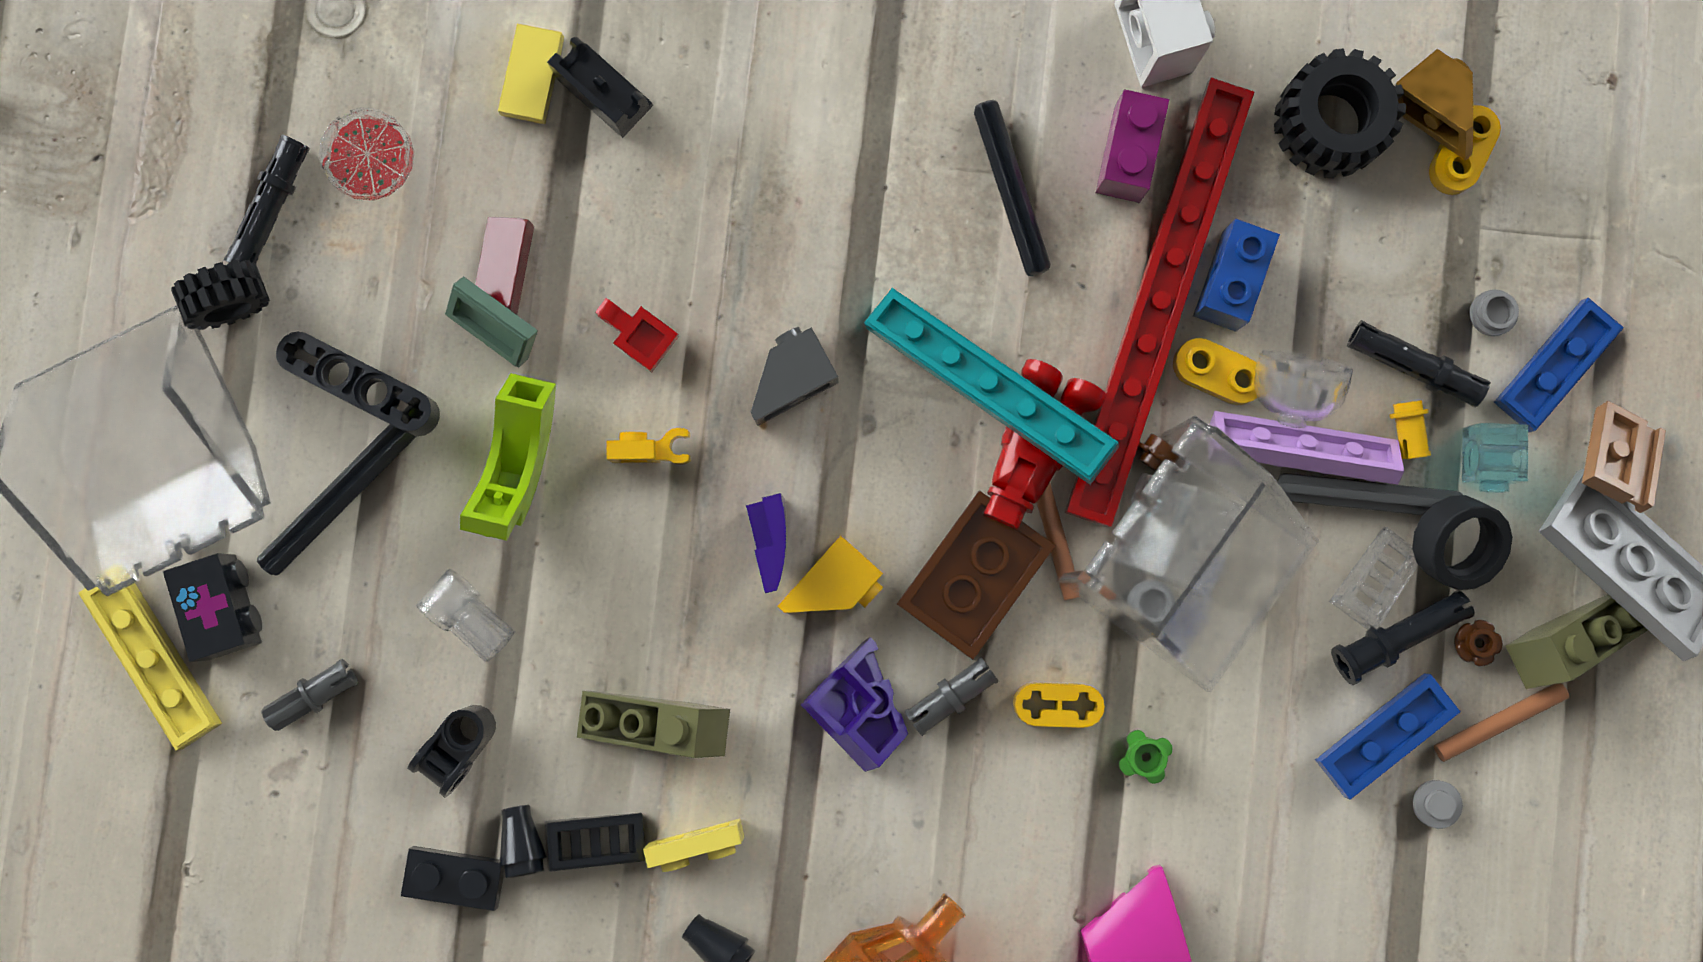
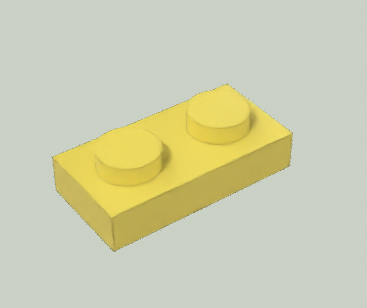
M739 818L649 842L643 851L647 868L661 865L662 872H669L690 865L689 857L707 853L708 860H714L736 853L735 845L742 844L745 836Z

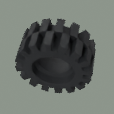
M232 260L227 265H223V262L214 264V267L210 269L202 267L197 269L198 273L186 274L183 276L184 280H177L174 283L175 286L171 287L184 325L192 330L195 328L205 330L209 326L214 329L219 328L224 323H227V325L236 323L235 320L240 318L245 320L251 317L250 313L262 311V307H267L268 301H270L256 264L247 260L241 263L238 260Z

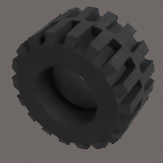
M1344 48L1334 49L1328 57L1325 53L1314 57L1309 64L1306 63L1280 95L1282 99L1275 107L1274 115L1280 118L1274 123L1275 134H1283L1284 138L1278 144L1282 152L1290 149L1294 154L1289 160L1295 166L1302 161L1307 165L1305 172L1313 176L1319 170H1323L1324 178H1334L1340 172L1343 177L1354 174L1358 169L1362 170L1394 142L1393 138L1400 133L1404 124L1398 120L1406 114V104L1398 103V99L1404 95L1401 84L1393 85L1391 80L1396 74L1391 68L1384 72L1379 67L1382 60L1373 55L1369 60L1363 58L1364 51L1353 49L1346 56ZM1332 95L1347 101L1353 107L1358 118L1357 133L1343 134L1331 129L1323 121L1319 113V96Z

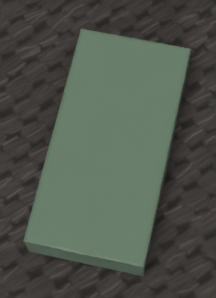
M464 276L453 284L445 315L514 366L519 368L529 358L538 330Z

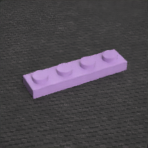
M1214 411L1210 422L1211 453L1214 456L1396 485L1399 484L1404 473L1399 441L1395 439Z

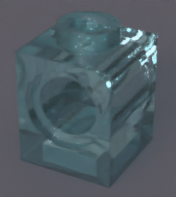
M1479 423L1463 428L1462 483L1479 484V492L1504 493L1509 492L1510 484L1528 481V425Z

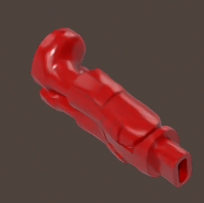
M1026 360L1021 370L1022 377L1052 397L1056 395L1063 381V375L1057 368L1040 360ZM1071 378L1066 383L1060 403L1079 416H1082L1084 413L1098 410L1105 401L1106 393L1089 381ZM1006 426L1002 434V450L993 473V486L989 487L987 492L991 499L984 515L1018 530L1025 513L1033 512V504L1041 498L1055 472L1059 471L1063 466Z

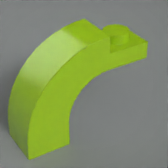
M510 373L495 398L494 430L489 456L481 479L460 514V530L507 541L514 526H522L537 489L549 443L555 404V383Z

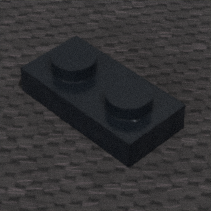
M412 846L408 849L401 896L495 911L499 907L505 868L499 867L500 859Z

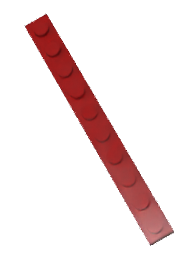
M1212 77L1206 85L1105 389L1106 398L1103 405L1099 408L1094 422V426L1119 442V448L1091 485L1076 476L1064 512L1066 514L1108 528L1112 527L1255 93L1254 91Z

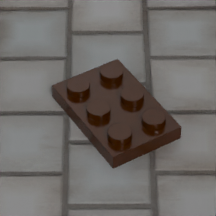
M980 490L897 602L899 607L972 660L977 656L1056 546L1023 521L1017 530L985 516L984 512L991 498Z

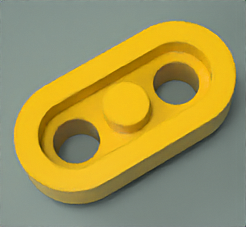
M1473 105V121L1482 125L1483 134H1479L1473 129L1472 155L1467 160L1462 159L1440 143L1429 166L1430 181L1438 191L1448 195H1456L1466 191L1478 181L1501 131L1500 121L1491 109L1481 105ZM1453 161L1462 164L1464 168L1463 174L1455 172Z
M1204 338L1191 339L1180 346L1174 354L1173 370L1180 381L1229 404H1247L1259 397L1264 389L1265 374L1256 361ZM1195 353H1200L1206 358L1207 364L1204 369H1199L1193 364L1192 357ZM1237 372H1243L1248 376L1249 385L1247 388L1237 385L1235 381Z

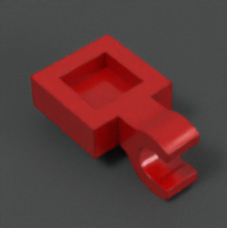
M605 298L595 311L600 319L620 332L613 344L651 373L679 337L677 332L642 306L632 317L612 301Z

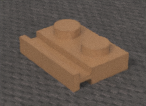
M1606 401L1595 408L1582 484L1621 504L1628 501L1635 505V511L1642 513L1654 507L1666 430L1662 428L1654 430L1647 426V420L1610 401Z

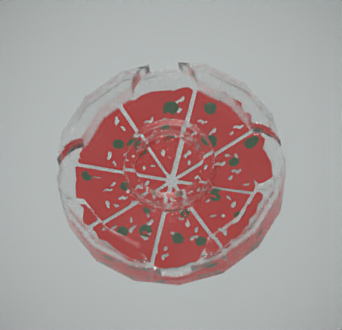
M360 107L350 110L351 113L346 114L342 118L337 117L328 125L324 132L319 149L321 167L324 169L325 175L332 185L340 192L354 199L368 201L390 196L403 186L412 171L414 149L410 135L393 116L379 109Z

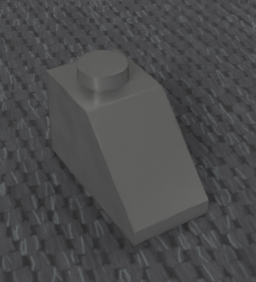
M796 327L775 339L777 346L769 351L751 409V415L757 426L839 383L838 375L812 327L803 332L800 327Z

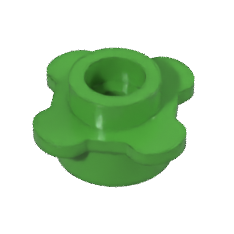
M1140 730L1130 732L1126 738L1129 745L1126 756L1119 762L1120 770L1127 776L1138 774L1146 777L1148 782L1152 784L1161 782L1165 777L1164 769L1167 766L1168 756L1172 753L1171 743L1165 738L1155 740L1146 737L1144 732ZM1145 752L1150 754L1148 761L1142 760V754Z

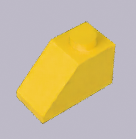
M840 536L777 607L784 613L852 609L857 602L866 608L883 588L877 582L883 573L847 540Z

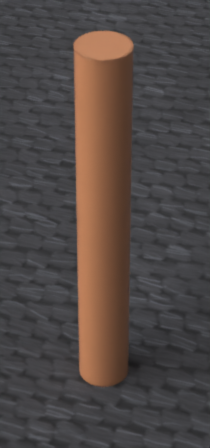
M1049 483L1045 492L1037 501V506L1046 538L1056 545L1051 551V556L1064 600L1080 597L1082 594L1052 487Z
M1562 683L1553 684L1435 744L1434 750L1441 761L1445 762L1569 698V693Z

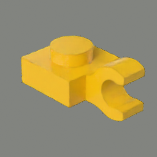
M673 428L667 431L659 441L647 440L646 432L619 433V440L606 441L607 460L614 464L660 463V461L672 462L677 465L687 464L691 462L690 455L674 454L672 444L678 438H690V432L684 428Z

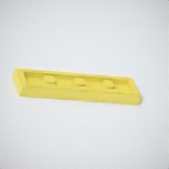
M117 567L78 592L176 751L184 749L222 724L125 567Z

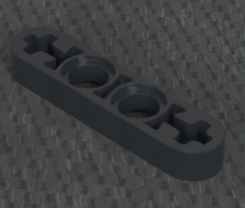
M291 332L284 336L277 346L276 359L282 368L409 435L425 436L432 432L439 422L440 409L437 403L430 397L307 333ZM298 349L305 350L319 360L314 367L294 357L295 352ZM338 363H347L349 367L347 379L340 385H331L329 382L330 370ZM377 382H384L387 386L385 399L377 405H369L367 401L368 389ZM400 400L413 408H419L423 411L422 418L420 420L411 418L409 415L396 409L399 406Z

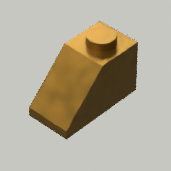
M1436 49L1396 82V85H1402L1404 95L1398 99V103L1406 104V114L1402 116L1462 159L1467 160L1472 155L1473 72L1462 60L1458 58L1453 59L1439 49Z

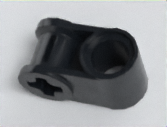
M470 705L452 712L445 718L434 735L415 754L407 769L412 773L417 771L422 773L440 787L439 794L446 798L465 778L475 759L492 739L496 730L494 715L489 709L481 705ZM464 716L473 719L477 724L478 734L475 740L466 738L461 732L460 725Z

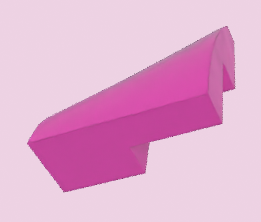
M1161 865L1152 866L1148 869V875L1127 894L1123 892L1112 902L1111 908L1101 917H1095L1080 930L1088 962H1192L1176 906Z

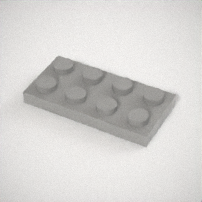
M1584 468L1579 470L1542 525L1539 533L1682 661L1698 656L1703 647V566L1643 512L1635 511V505L1628 501L1621 504L1582 484Z

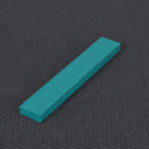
M891 288L864 322L867 330L1090 485L1119 448V442L894 288Z

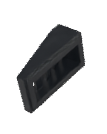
M642 813L545 821L547 868L550 872L646 861L643 851L645 844ZM628 824L629 852H620L619 825ZM600 827H608L610 853L601 854ZM580 829H589L591 855L582 856ZM561 831H570L571 857H562Z

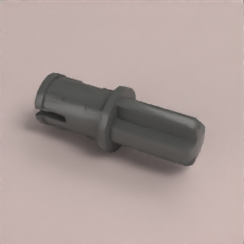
M340 659L336 664L308 681L304 678L300 679L297 682L298 687L262 709L261 713L266 724L273 730L279 731L312 710L316 713L320 712L323 709L324 703L358 684L355 673L352 669L346 671L349 664L344 659Z

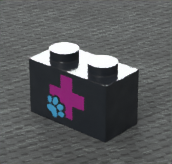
M216 553L163 571L189 662L211 660L262 643L259 634L262 630L261 616L257 608L250 604L246 587L249 585L248 573L244 564L237 560L235 554Z

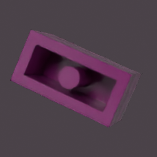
M1126 89L1123 90L1114 107L1095 193L1136 203L1142 201L1151 186L1170 99Z

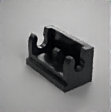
M578 37L571 38L570 45L573 47L570 53L565 58L555 53L547 61L549 67L560 83L623 138L651 109L653 103L590 46Z

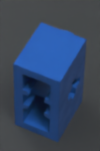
M1235 218L1222 231L1193 317L1235 332L1248 324L1280 234Z

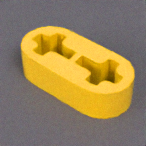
M1027 683L1017 690L1013 699L1014 712L1018 718L1026 724L1033 726L1090 727L1099 722L1105 708L1104 699L1099 691L1092 686L1077 683ZM1032 691H1039V697L1044 700L1055 701L1054 709H1039L1038 717H1031V711L1023 708L1022 703L1023 700L1031 699ZM1085 692L1086 699L1094 702L1093 710H1087L1085 718L1079 719L1078 712L1072 709H1062V701H1076L1079 698V693Z

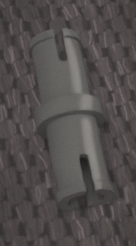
M982 657L978 658L975 663L951 680L947 681L944 678L938 682L939 688L912 708L905 710L907 717L913 722L928 713L913 724L921 736L925 735L928 730L953 712L962 713L966 710L965 704L994 683L999 682L991 670L975 680V678L989 669V666Z

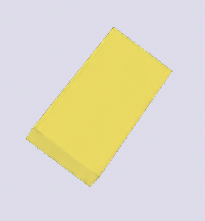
M517 23L498 112L501 116L546 124L556 79L547 61L555 53L561 55L564 42L562 32Z

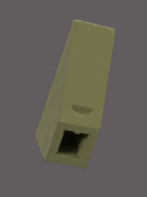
M1607 594L1533 628L1505 647L1525 688L1530 689L1573 681L1648 631V629Z
M582 691L577 738L690 758L725 756L730 709L690 702Z

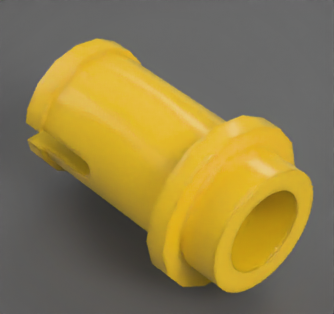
M1422 400L1393 404L1394 413L1390 414V419L1395 418L1402 459L1431 456L1424 414L1429 412L1428 409H1423Z

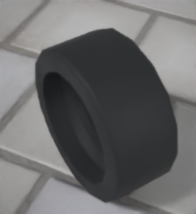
M1467 495L1449 496L1433 504L1422 515L1414 531L1412 549L1416 563L1427 575L1448 587L1457 590H1470L1490 582L1503 569L1511 552L1513 536L1508 520L1499 510ZM1477 518L1480 533L1473 552L1464 561L1454 566H1446L1444 550L1451 533L1461 523Z

